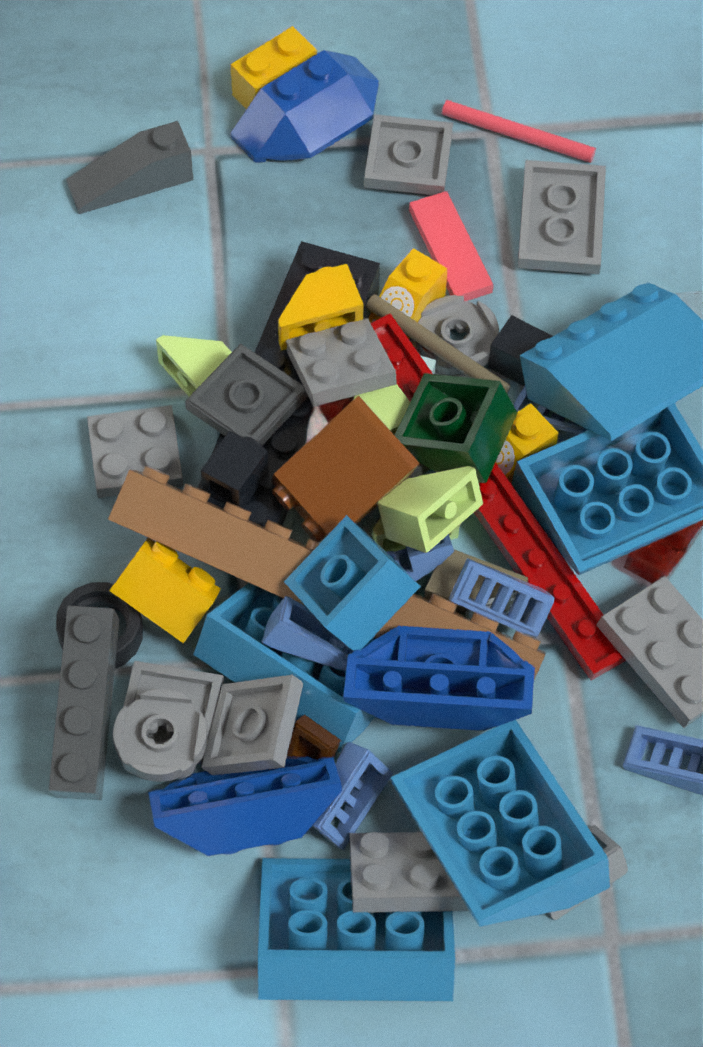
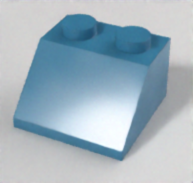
M347 515L284 581L319 622L353 651L361 650L421 587Z

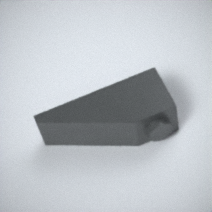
M174 121L140 131L67 178V185L78 213H86L193 181L191 150L179 122Z

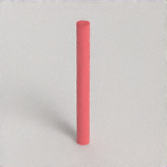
M446 100L442 109V115L589 163L592 162L596 152L595 147L453 101Z

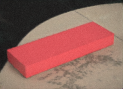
M445 191L409 202V212L432 259L447 268L446 288L449 294L464 296V301H469L493 293V283L448 192Z

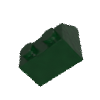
M424 373L395 436L418 462L435 472L470 466L476 470L478 483H486L518 413L501 381Z

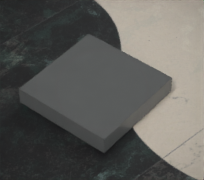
M240 343L185 400V406L189 412L224 436L231 431L241 437H251L263 446L308 398V394L302 384Z

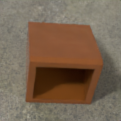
M357 396L274 473L271 483L275 488L271 492L286 510L289 511L291 508H294L305 520L301 523L304 531L311 539L321 543L346 515L356 524L378 506L377 503L404 480L408 479L420 463L362 398Z

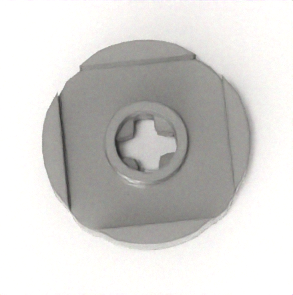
M458 295L441 297L425 307L418 321L419 324L484 367L488 364L490 345L499 333V324L494 313L485 304L477 301L476 305L472 302L464 301V296ZM456 329L458 333H467L463 340L449 338L450 330ZM415 341L420 356L436 360L435 371L437 374L448 376L463 374Z
M152 689L139 694L138 700L132 702L128 707L126 704L119 711L114 723L113 738L116 752L127 772L148 781L163 782L176 778H186L194 772L196 764L202 759L206 750L207 727L201 711L199 712L198 708L191 703V699L186 695L171 689ZM158 726H165L167 733L173 735L164 744H155L153 739L147 738L149 733L157 732Z

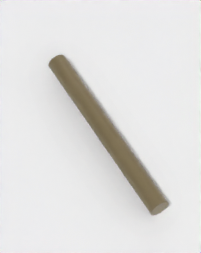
M374 294L367 302L366 308L380 318L391 313L405 335L467 377L501 381L508 393L510 384L378 295Z

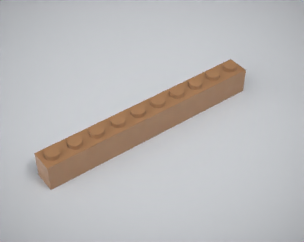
M145 465L142 472L129 470L108 520L282 598L285 596L290 597L304 605L284 581L320 542L309 538L306 545L289 538L292 530L270 520H267L265 527L248 520L251 515L250 511L230 502H226L224 509L207 502L211 494L192 485L185 484L183 490L167 484L169 475ZM413 594L373 637L377 639L398 626L492 632L513 649L523 661L526 660L535 667L534 680L546 655V652L538 649L541 641L519 631H515L513 637L496 630L499 622L474 612L471 619L454 611L458 604L436 594H432L430 600Z

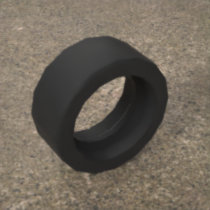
M90 582L75 588L63 599L56 613L58 640L63 650L67 606L109 607L118 610L125 618L126 630L117 640L116 669L125 665L135 656L143 640L141 613L109 591L114 584L109 582Z

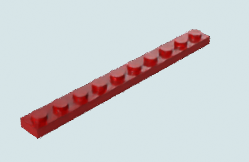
M391 313L372 322L371 325L396 371L397 385L411 402L424 373H433ZM495 462L487 482L479 483L483 505L473 513L515 573L528 577V583L540 587L554 596V603L547 619L592 681L626 660L596 625L603 616V613Z

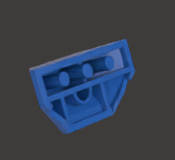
M323 50L262 87L232 130L231 138L255 163L266 162V159L284 161L312 158L373 119L379 80L355 56Z
M398 626L373 640L363 649L356 650L348 655L343 699L344 702L391 725L486 731L532 714L535 667L526 660L523 661L513 649L492 632Z
M287 756L285 765L282 768L212 775L207 771L193 773L186 778L170 783L164 789H156L149 792V798L156 828L207 856H213L218 854H234L240 850L264 845H280L286 841L302 838L341 793L342 785L333 757H322L317 760L310 757Z

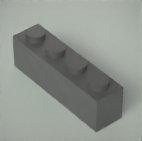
M67 606L49 791L58 798L102 801L119 630V618L114 609Z

